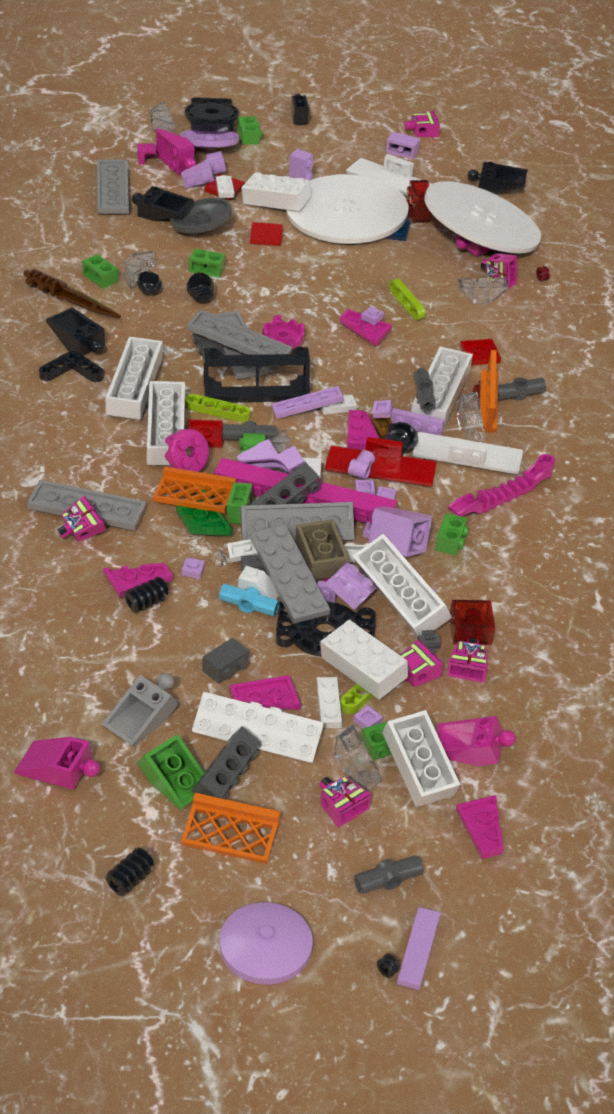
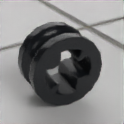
M385 954L383 958L377 961L379 971L387 978H391L394 973L400 970L398 961L391 954Z

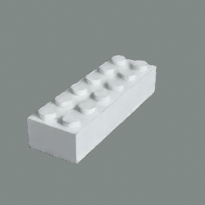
M137 337L128 338L106 396V415L141 420L149 397L150 381H155L163 358V341Z
M439 347L428 370L430 380L433 382L436 407L431 412H424L420 409L419 401L415 397L411 412L445 419L444 429L470 373L473 354Z
M150 381L147 465H170L165 458V453L168 450V444L165 443V439L179 429H184L185 382Z
M384 534L352 556L361 572L373 582L378 592L416 637L422 635V630H436L452 618L444 602Z

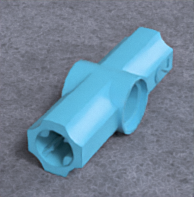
M223 584L219 593L220 600L238 605L239 609L245 613H251L255 610L274 617L278 613L280 601L261 595L256 588L248 587L243 590Z

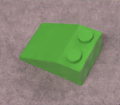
M178 734L145 754L137 762L149 782L179 810L193 802L194 793L191 790L202 777L204 771Z

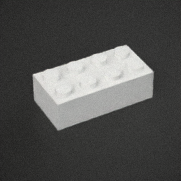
M253 173L242 187L243 204L300 211L311 198L310 180L290 178L289 176L281 177L274 174Z
M351 620L346 621L320 641L321 657L379 700L408 677L407 660Z
M424 710L388 721L382 733L415 807L454 796L460 787V783L427 711Z

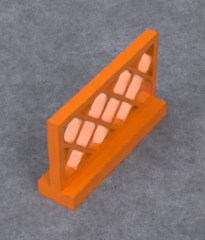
M491 350L487 370H481L479 431L496 433L498 371H496V350Z
M165 467L163 477L153 495V502L225 513L233 483H237V478ZM179 490L180 492L173 494L171 491ZM195 492L198 494L192 497L189 495ZM165 493L168 494V496H165V497H164V496H160V495L165 494ZM213 495L216 497V498H213V499H210V500H209V498H208V497L213 496ZM219 502L223 504L222 506L214 505Z
M195 793L193 805L181 839V845L267 864L275 835L280 825V811ZM196 812L205 814L208 819L197 823L194 817ZM225 818L229 824L219 828L215 820ZM242 822L248 823L250 829L240 833L236 825ZM211 823L215 831L205 835L201 828ZM263 827L272 829L271 833L263 838L257 831ZM233 828L237 835L227 840L222 832ZM196 830L202 836L197 840L188 839L189 834ZM254 832L258 840L248 845L244 837ZM217 835L223 840L219 845H213L209 841V839ZM241 840L245 846L244 848L235 850L231 847L230 844ZM262 844L265 854L264 856L254 854L252 849Z

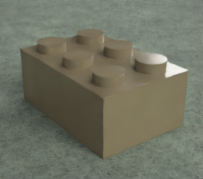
M333 519L296 525V545L315 580L331 578L342 566L349 562V556Z

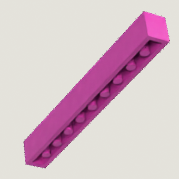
M225 458L220 460L214 472V475L237 478V483L252 484L253 495L262 496L289 475ZM321 482L320 488L315 493L309 494L301 503L353 502L354 520L365 523L370 522V524H372L374 508L386 506L397 509V500ZM299 484L297 487H303L304 484ZM285 495L282 499H287L289 496Z

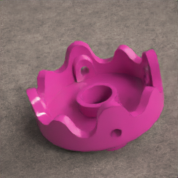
M275 315L270 323H264L262 335L293 347V350L303 343L304 324L300 323L298 325L294 319L284 322L280 315Z
M179 429L165 439V443L168 444L165 458L171 468L196 472L204 468L209 457V447L205 437L200 432L194 429ZM188 447L191 448L190 456L186 453Z

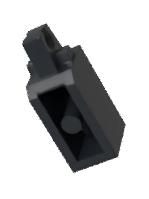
M295 94L291 97L293 124H308L309 107L306 95Z

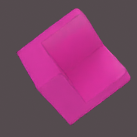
M155 143L137 144L139 165L145 164V158H155Z

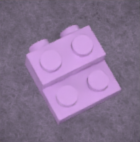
M349 562L342 566L325 583L354 610L364 603L377 589L369 578L364 577L358 568Z

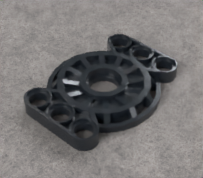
M192 98L191 104L185 108L184 114L187 119L191 120V130L231 132L233 131V122L239 117V110L232 105V100L228 98Z
M326 601L330 608L329 615L293 624L288 613L283 611L285 607L281 602L278 610L276 644L285 648L290 647L294 643L296 647L305 653L321 657L320 641L333 631L323 632L318 630L317 626L329 624L336 630L346 621L351 620L360 628L370 630L368 633L374 637L375 611L371 608L363 607L355 613L344 605ZM363 615H369L371 618L365 619V618H362L361 616H363ZM283 622H289V623H291V625L285 626V625H282L281 623H283ZM281 636H288L289 639L283 640V639H281L280 637H281Z

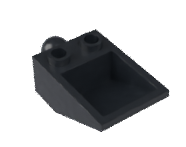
M484 162L481 174L477 170L472 169L468 172L467 177L473 182L479 180L478 188L493 194H499L524 188L528 169L495 164L494 162Z
M154 186L144 195L135 193L132 196V202L138 205V217L151 221L180 217L194 202V199Z
M73 307L46 319V323L68 351H76L83 356L90 352L99 354L103 351L105 346V328Z

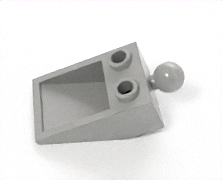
M168 673L161 674L157 680L158 685L140 675L102 725L134 747L162 725L178 706L174 698L164 691L173 686L174 678Z

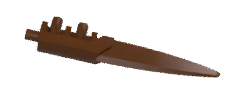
M37 269L25 270L23 273L27 277L25 280L27 285L37 286V289L50 292V295H56L60 300L65 299L86 309L111 317L121 318V315L84 293L67 286L68 284Z

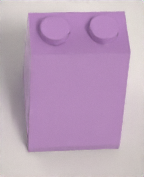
M386 506L374 508L371 530L369 531V543L384 534L405 557L425 553L433 516Z

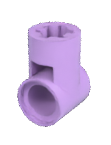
M362 451L357 459L351 460L348 474L366 480L375 461L374 455L369 451Z

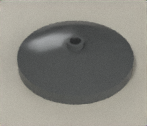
M221 198L195 200L180 217L170 218L171 225L174 230L181 233L209 231L221 226L231 218L232 207L227 200Z

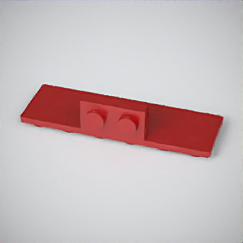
M367 437L365 450L371 452L375 457L368 478L432 487L436 461L401 456L403 442ZM330 446L325 470L348 474L351 460L357 459L359 454L365 450Z

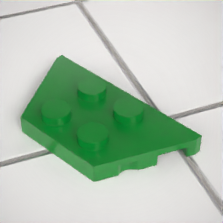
M184 506L176 507L177 515L190 534L232 535V528L220 512Z

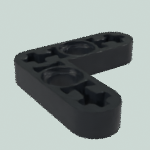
M69 351L39 368V378L43 381L53 380L71 369L92 382H100L104 379L103 368L76 351Z

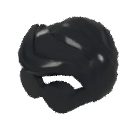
M203 272L194 273L187 282V292L196 302L209 303L214 298L213 280Z
M398 422L389 425L384 439L403 442L402 452H407L416 446L418 436L410 424Z

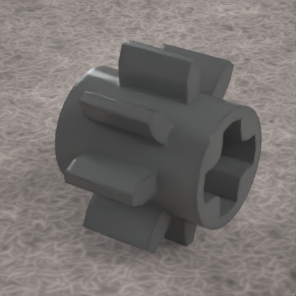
M422 630V635L417 636V640H420L432 653H436L435 649L440 648V637L438 633L434 634V630Z

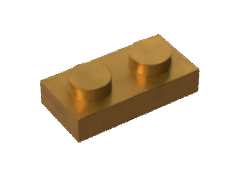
M370 414L369 418L379 438L384 439L389 425L393 422L390 417L373 418L372 414Z

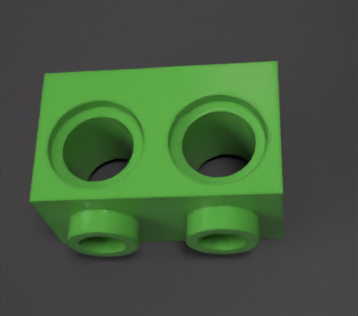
M238 117V133L242 145L259 144V140L262 138V130L256 117Z
M194 248L189 258V272L191 273L203 272L208 276L220 278L225 268V254Z
M98 254L82 261L83 275L104 289L118 282V268Z
M233 483L226 505L228 523L241 524L240 506H247L253 503L252 484Z
M446 513L437 534L435 551L457 556L459 549L464 547V537L468 536V518Z
M387 722L362 729L361 745L370 760L392 755L382 733Z

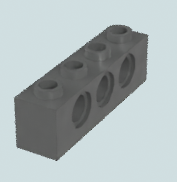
M305 462L250 505L301 504L309 494L315 493L320 488V477ZM299 484H304L303 487H297ZM285 495L289 496L287 499H282Z
M241 726L230 737L191 792L226 799L228 793H226L227 789L231 790L238 782L236 777L238 774L242 775L249 766L246 763L248 760L252 761L259 752L256 749L261 742Z

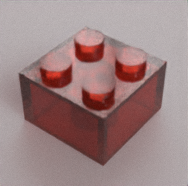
M410 180L409 186H407L408 200L406 202L409 209L408 217H411L412 223H431L432 213L426 206L424 199L425 193L430 186L428 180Z
M452 599L450 627L453 644H457L459 641L467 642L468 638H476L480 645H492L495 622L491 600Z

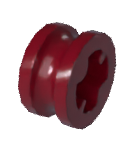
M547 266L536 269V276L540 282L550 278V271Z

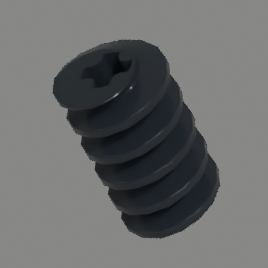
M158 576L154 580L151 579L148 582L135 586L134 589H128V591L124 592V598L132 612L138 613V608L142 611L145 610V605L151 607L152 603L158 604V599L164 601L165 595H168L169 592L165 581Z
M135 848L132 853H129L126 858L121 860L120 864L115 865L107 873L106 882L117 895L124 897L127 894L126 891H131L133 886L138 885L139 880H143L145 875L151 873V866L154 865V860L144 849Z

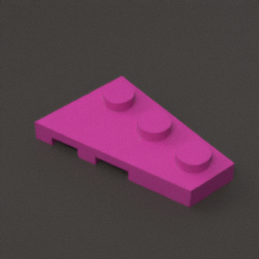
M347 309L340 317V323L375 346L392 329V324L381 320L376 325L361 319V313Z
M349 410L347 448L365 450L367 437L379 438L366 411Z
M165 563L140 565L139 568L130 569L128 566H121V569L110 570V567L103 568L104 576L119 598L123 597L124 592L128 591V589H134L135 586L148 582L151 579L154 580L158 576L165 583L173 581V574Z
M289 675L230 685L229 691L234 700L246 703L256 702L266 708L276 707L300 710V702Z
M496 795L458 804L456 812L481 858L486 859L501 855L503 853V842L499 826Z

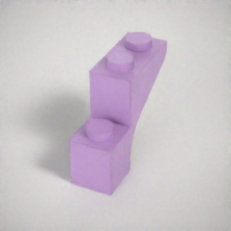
M221 151L206 154V160L182 171L184 187L188 188L214 181L213 174L226 171Z
M269 439L259 442L256 446L243 451L237 456L239 462L266 469L279 468L288 474L305 463L295 446L287 448L278 454Z

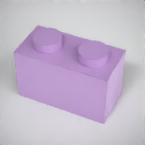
M392 132L387 139L386 153L414 159L419 152L420 138Z
M296 149L290 155L289 177L312 180L313 154Z

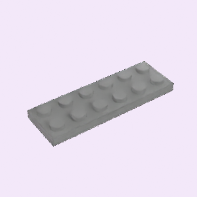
M97 159L98 214H129L127 160Z
M202 309L189 321L186 328L194 334L202 335L211 341H216L225 347L233 348L247 355L291 354L293 348Z
M239 311L214 314L247 328ZM223 345L224 355H247ZM230 366L236 379L256 376L255 366ZM268 366L259 367V376L269 374Z
M39 480L27 502L28 509L62 516L63 512L85 495L103 520L104 525L133 531L136 530L146 509V501Z
M353 502L240 506L242 541L250 539V533L281 525L287 526L295 541L296 525L331 519L334 520L342 540H355Z
M281 525L250 533V540L292 623L329 615L330 608L287 526Z

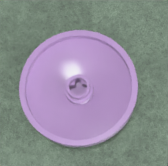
M188 130L180 133V136L191 141L194 147L205 148L207 151L239 143V135L234 132Z
M269 902L253 903L236 910L223 924L219 939L220 954L226 966L238 977L257 984H277L298 975L308 964L313 946L311 930L303 917L289 907Z

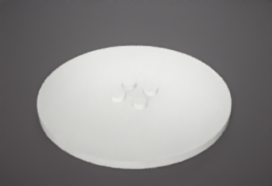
M340 174L310 180L311 198L300 211L286 210L291 224L308 236L333 243L357 244L376 241L398 231L406 222L409 209L405 196L394 186L367 176Z
M444 181L430 185L425 193L426 206L435 218L453 232L476 244L507 253H527L535 250L540 243L541 233L535 222L521 209L489 191L464 183Z

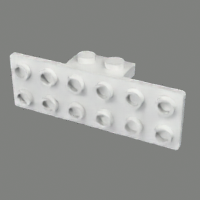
M389 154L384 158V166L360 158L346 169V173L351 175L367 176L384 181L397 188L403 195L416 198L419 201L425 200V193L428 187L432 185V183L412 176L414 163Z
M418 432L417 444L413 450V456L501 471L509 474H519L523 450Z
M204 692L192 731L193 733L228 741L243 726L261 742L257 748L258 750L313 763L324 724L320 721L282 712L281 709L276 707H270L269 709L262 707V704L256 702L246 703Z

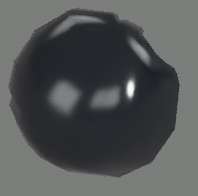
M144 271L138 276L137 286L144 294L154 295L160 292L162 281H159L158 274Z

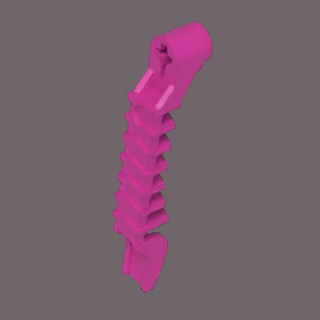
M542 454L532 466L523 472L522 477L516 476L514 481L508 480L507 485L501 483L499 488L492 487V490H478L475 501L471 493L465 494L452 502L448 509L460 517L471 512H477L480 515L483 512H488L489 509H495L498 505L501 506L505 502H510L513 498L517 499L522 494L526 495V492L534 491V488L542 480L551 477L555 458L549 454Z

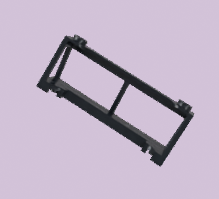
M296 347L292 350L291 354L222 355V352L217 348H204V396L231 403L280 402L310 394V356L308 347ZM303 365V375H298L296 379L290 380V386H259L260 366ZM255 366L256 386L222 387L221 381H216L212 376H209V367Z

